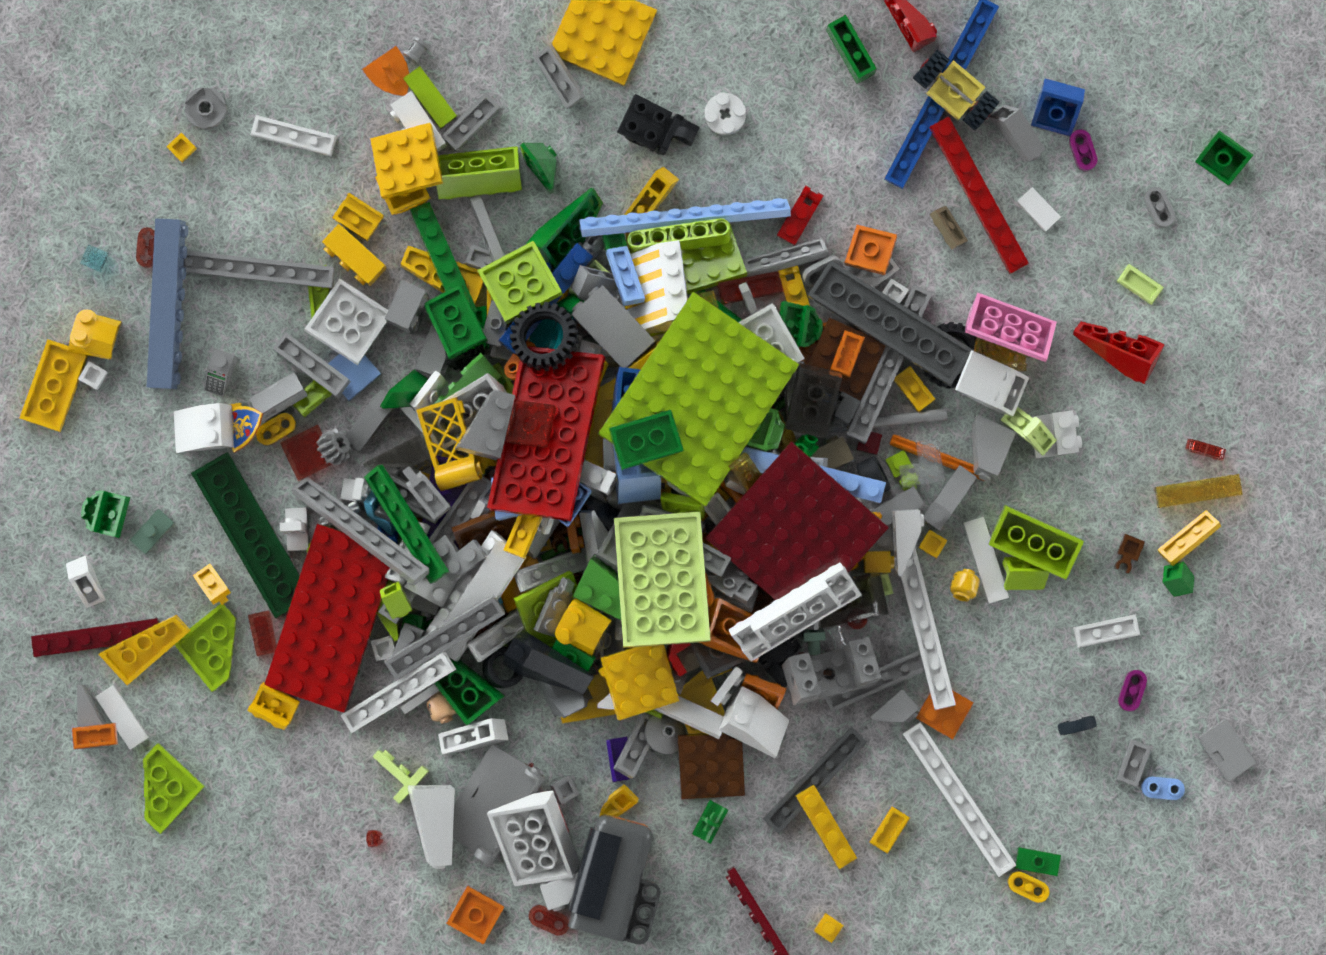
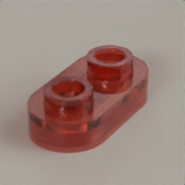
M536 905L529 912V920L534 926L554 935H563L569 929V919L567 916L553 911V909L548 910L544 905ZM541 912L543 919H536L535 914ZM561 921L563 927L560 929L556 928L555 922Z

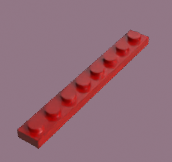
M950 117L930 126L931 132L1008 273L1011 274L1029 264Z

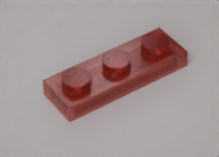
M778 271L719 282L717 284L722 305L744 301L739 285L745 282L751 291L753 299L781 294L784 291Z

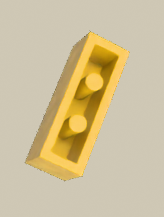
M340 224L322 241L326 246L323 250L332 258L336 255L341 260L339 264L347 272L351 269L356 273L354 278L363 286L365 283L371 286L387 269L376 256Z

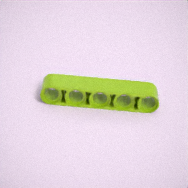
M719 218L636 230L629 234L627 241L631 254L658 243L678 240L681 251L727 244L731 239V229L727 220ZM719 230H725L724 233H717ZM698 233H704L703 236H696ZM678 236H683L682 239H675ZM657 239L663 240L661 242H654ZM636 242L642 243L640 245H633Z

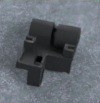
M635 94L617 133L625 136L628 141L649 148L652 152L659 148L657 154L665 155L673 138L691 146L700 127L687 121L679 114H676L673 119L670 118L673 112Z
M794 636L761 655L758 659L762 666L768 663L764 666L766 672L776 683L784 688L787 686L782 664L788 657H791L802 648L797 640L791 643L795 639Z

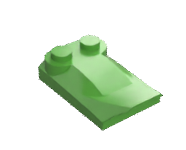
M770 408L746 446L765 452L771 449H778L785 428L778 410Z

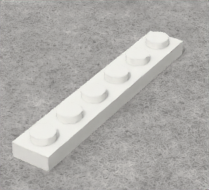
M446 651L346 711L341 717L350 732L353 733L450 674L456 668Z

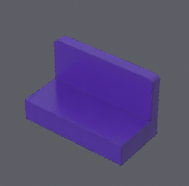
M627 736L606 740L612 782L630 779L613 769L628 740Z

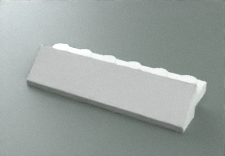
M491 530L481 546L487 558L459 579L445 604L440 608L427 628L424 636L493 594L499 600L525 560L503 550L507 541L500 534ZM478 631L446 649L447 655L458 662L468 647L467 643L472 641Z
M838 563L819 576L813 577L799 588L793 589L784 597L775 600L764 609L755 612L744 621L738 622L729 629V632L740 645L747 658L753 661L860 597L861 593L846 568L841 563Z

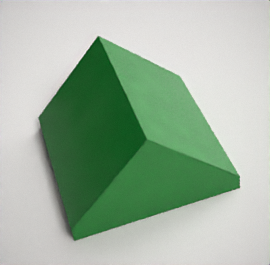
M1219 130L1195 162L1229 186L1253 157V154Z

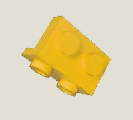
M263 682L247 711L255 717L271 723L275 728L285 730L291 723L300 701L279 690L266 686Z

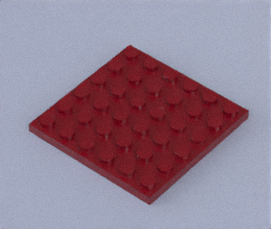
M791 441L705 539L721 553L731 557L730 561L771 597L777 600L838 563H841L849 573L889 527Z

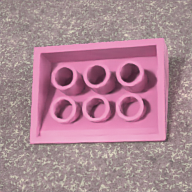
M977 293L966 321L965 333L1046 362L1057 322Z

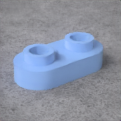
M1151 776L1145 778L1141 784L1143 794L1149 798L1178 800L1185 792L1184 784L1174 778ZM1152 783L1156 785L1155 791L1149 789ZM1173 785L1177 786L1178 790L1176 793L1171 792Z

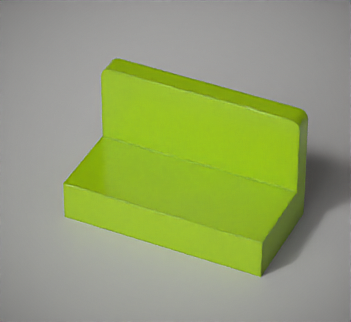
M1004 557L1002 564L1007 574L1003 585L1005 590H1043L1045 588L1050 572L1017 557Z

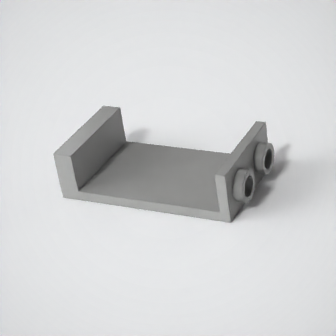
M603 285L600 288L595 287L588 294L589 298L584 303L580 301L572 309L574 311L572 317L618 363L619 367L628 368L656 343L648 332Z

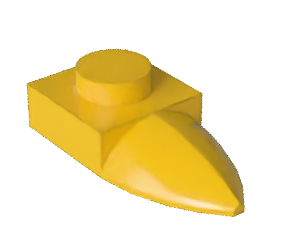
M623 784L609 795L608 800L601 808L600 816L606 814L618 817L637 804L639 798Z

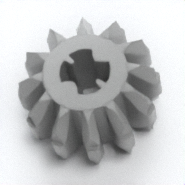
M337 429L324 432L316 442L319 446L317 451L322 454L321 458H325L326 463H331L333 466L344 463L350 458V455L353 453L350 447L353 444L348 441L349 437L344 436L343 431L339 432Z

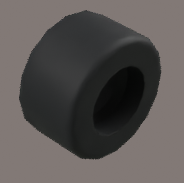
M875 456L856 464L859 476L886 482L884 492L891 489L888 478Z

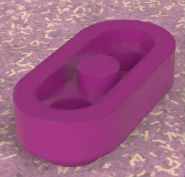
M1082 129L1074 131L1069 138V145L1076 166L1082 171H1090L1096 166L1098 161L1091 136ZM1081 138L1083 140V144H1077L1076 139ZM1085 157L1088 158L1090 161L1089 164H1084L1082 162V159Z
M1131 670L1124 678L1118 697V704L1125 711H1134L1141 703L1147 685V677L1142 671ZM1134 676L1138 677L1139 682L1136 685L1132 683V678ZM1128 696L1132 698L1130 705L1125 703V698Z

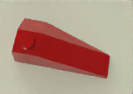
M883 0L913 53L936 40L937 29L932 22L929 23L927 18L907 0Z
M1082 321L1073 331V335L1124 376L1143 384L1146 383L1152 374L1165 344L1147 336L1138 334V339L1126 337L1125 331L1119 330V333L1112 334L1108 333V329L1104 326Z

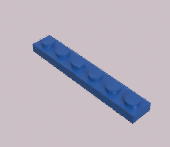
M578 243L573 246L552 272L563 294L573 283L579 266H586L593 258ZM561 296L550 301V305L552 306L553 303L556 304L557 301L561 298ZM542 320L534 323L530 327L526 335V340L529 338V336L533 333V331L537 328V326L541 323ZM513 321L498 341L513 354H516L510 339V334H512L511 326L516 325Z

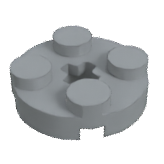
M201 87L193 90L187 96L185 115L195 127L203 130L213 129L219 126L225 119L227 114L226 101L217 90ZM202 104H205L206 106L208 104L211 105V107L209 108L210 111L208 113H201Z

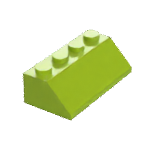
M518 146L438 155L443 184L436 185L438 199L449 200L457 197L493 195L501 192L512 193L522 190Z
M1004 505L988 545L1067 580L1084 541L1041 520Z

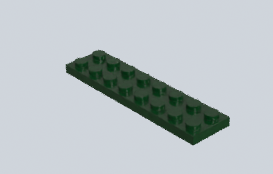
M226 452L191 474L269 609L277 619L288 612L300 574L229 452Z

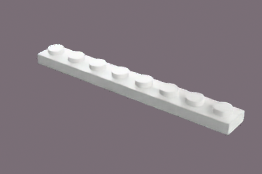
M914 547L901 580L934 710L955 706L956 704L916 548Z
M921 722L902 733L996 875L1000 877L1015 867V862Z

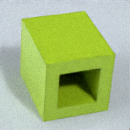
M399 581L380 590L381 598L392 620L402 618L412 611L410 601Z

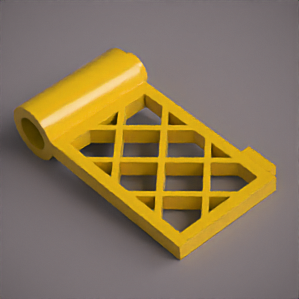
M455 397L417 409L418 418L434 466L435 480L440 491L482 479V474H485L482 462H478L475 455L468 453V457L461 458L455 454L456 450H454L467 430L462 414L466 412L463 401H458V398ZM453 403L455 408L452 418L442 413L445 406ZM431 410L437 414L433 424L425 420L423 412ZM440 416L450 421L446 431L436 427ZM453 423L461 428L462 432L459 438L449 434ZM433 430L443 434L439 445L431 440L430 436ZM446 437L456 441L452 452L442 447ZM440 450L450 455L447 462L439 465L437 459Z

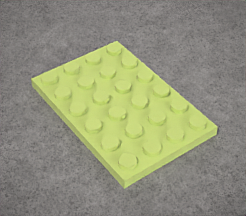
M700 512L614 518L623 648L710 641Z

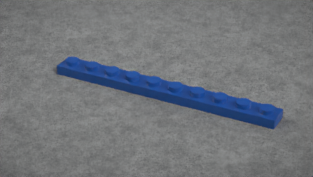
M988 0L978 1L948 58L950 59L949 62L942 69V73L953 60L963 69H967L999 8L998 5ZM927 97L884 178L885 181L900 189H903L932 135L929 127L939 121L945 110L931 97Z

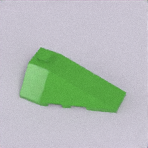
M480 353L460 372L463 375L460 380L452 382L448 386L449 389L446 396H440L433 404L443 401L487 373L495 378L503 387L506 380Z

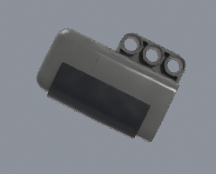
M606 814L597 818L594 827L590 826L569 904L571 915L568 927L617 941H627L639 945L648 941L661 893L659 886L655 882L642 879L652 842V832L648 826ZM649 886H653L657 890L656 895L652 898L645 895V889ZM643 907H648L651 910V915L646 919L639 916V911ZM638 928H642L646 932L645 937L640 940L633 936L634 931Z

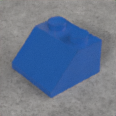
M1045 78L1039 93L1031 126L1071 136L1084 101L1085 89Z

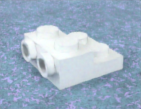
M1073 410L1032 416V418L1037 417L1057 440L1043 456L1034 448L1035 459L1076 454L1079 452V448H1082L1081 436L1076 434V427H1079L1078 415L1073 414Z

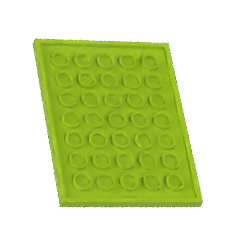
M692 292L598 434L613 444L609 428L671 410L684 451L644 463L643 465L703 506H707L799 364Z

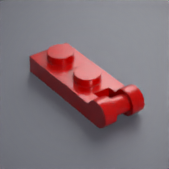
M805 185L790 211L791 216L786 218L777 236L795 246L824 195L819 192L816 194L811 191L810 187ZM806 197L813 201L811 206L804 203Z

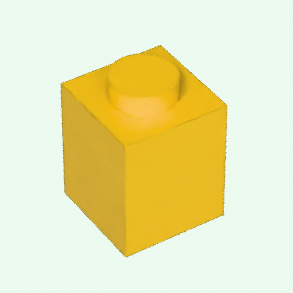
M868 551L863 558L864 573H891V569H894V556H891L890 551Z

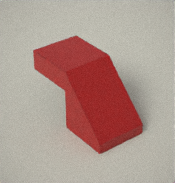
M690 643L668 644L667 658L678 676L684 675L687 671L676 654L690 646Z

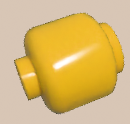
M971 569L957 571L954 573L950 585L953 597L964 602L975 598L980 585V579Z

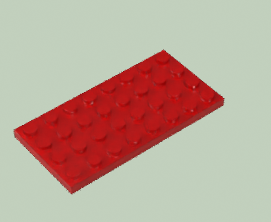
M527 346L532 352L537 354H546L555 350ZM572 351L573 357L570 360L566 358L565 365L562 366L559 363L557 369L554 370L553 367H549V371H544L543 368L540 371L535 370L534 367L529 368L526 363L519 360L512 392L515 395L501 457L497 460L487 505L489 510L566 521L572 520L606 359L604 355Z
M321 524L316 525L265 681V685L270 688L343 713L346 711L382 601L380 590L387 586L389 579L385 577L390 567L344 532Z

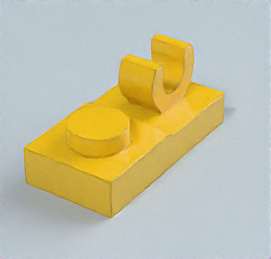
M208 564L193 575L213 605L217 602L223 605L229 601L226 596L231 592L211 564Z

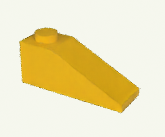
M661 167L655 171L624 215L655 211L669 195L679 179L665 167Z

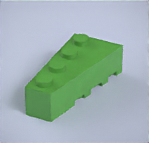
M594 554L584 571L573 597L621 620L618 574L611 566L596 558V554Z

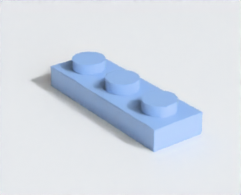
M628 247L607 249L606 256L623 306L644 303L645 296Z

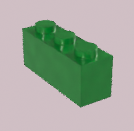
M844 15L829 23L826 32L856 84L875 75L877 68L848 17Z

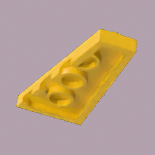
M407 246L401 261V267L444 293V288L428 252ZM456 262L476 305L484 284L477 271L479 269Z
M176 614L100 652L98 655L126 685H129L189 633L190 629Z

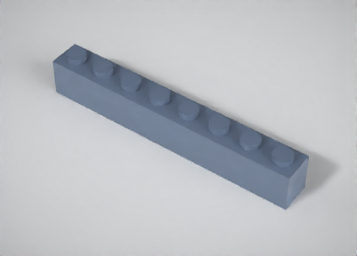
M155 218L147 388L177 389L181 381L178 367L182 361V353L179 351L183 340V332L180 328L181 322L184 319L182 301L185 299L183 280L186 278L184 259L187 257L185 238L188 236V226L186 221L179 219Z

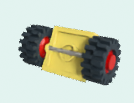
M937 49L923 63L913 79L926 89L936 78L937 81L926 94L957 120L970 107L971 109L962 120L976 131L991 115L999 101L986 91L976 102V98L985 89V86L954 60L942 73V69L950 59Z

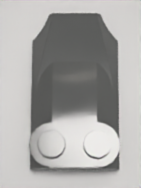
M537 681L554 717L561 716L565 718L587 707L588 701L593 699L588 688L582 694Z

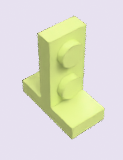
M1017 407L1014 416L1004 415L1000 419L1007 427L1029 442L1042 456L1057 441L1037 417L1032 418L1019 407Z
M378 750L373 756L374 759L404 784L393 797L399 804L409 795L408 785H418L429 772L425 766H421L410 777L409 774L411 772L404 765L398 766L394 763L395 757L387 750L384 752Z

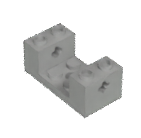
M869 637L848 642L843 649L811 657L809 652L788 657L782 664L794 706L874 686L882 678ZM824 670H831L834 678L832 680L826 679L823 675Z

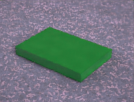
M461 284L424 303L425 309L450 360L488 341Z
M671 410L609 428L621 470L684 451Z

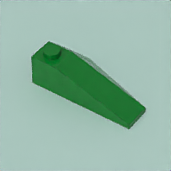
M523 142L520 148L524 162L550 194L553 193L557 166L556 152L550 145L546 147L544 143Z
M594 188L588 189L541 226L526 244L534 241L546 263H551L554 271L576 243L584 244L586 237H582L579 219L587 217L596 218L603 205V201Z

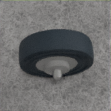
M1072 713L1073 717L1069 718V721L1058 724V731L1060 735L1073 733L1078 738H1082V733H1085V730L1097 727L1096 719L1094 716L1082 717Z

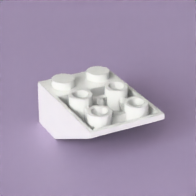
M971 351L955 390L995 412L1014 416L1029 377L1013 368Z

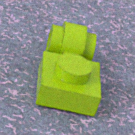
M904 450L885 459L894 479L902 476L899 484L903 491L913 486L917 489V486L920 484L914 473L908 474L914 468Z

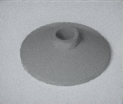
M663 714L662 718L652 716L645 727V737L649 746L661 754H671L679 750L678 735H685L683 723ZM666 728H668V729L670 730V732H671L670 735H667V734H666V732H665V729H666Z

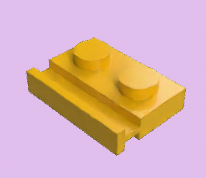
M348 193L332 218L366 241H369L385 216Z

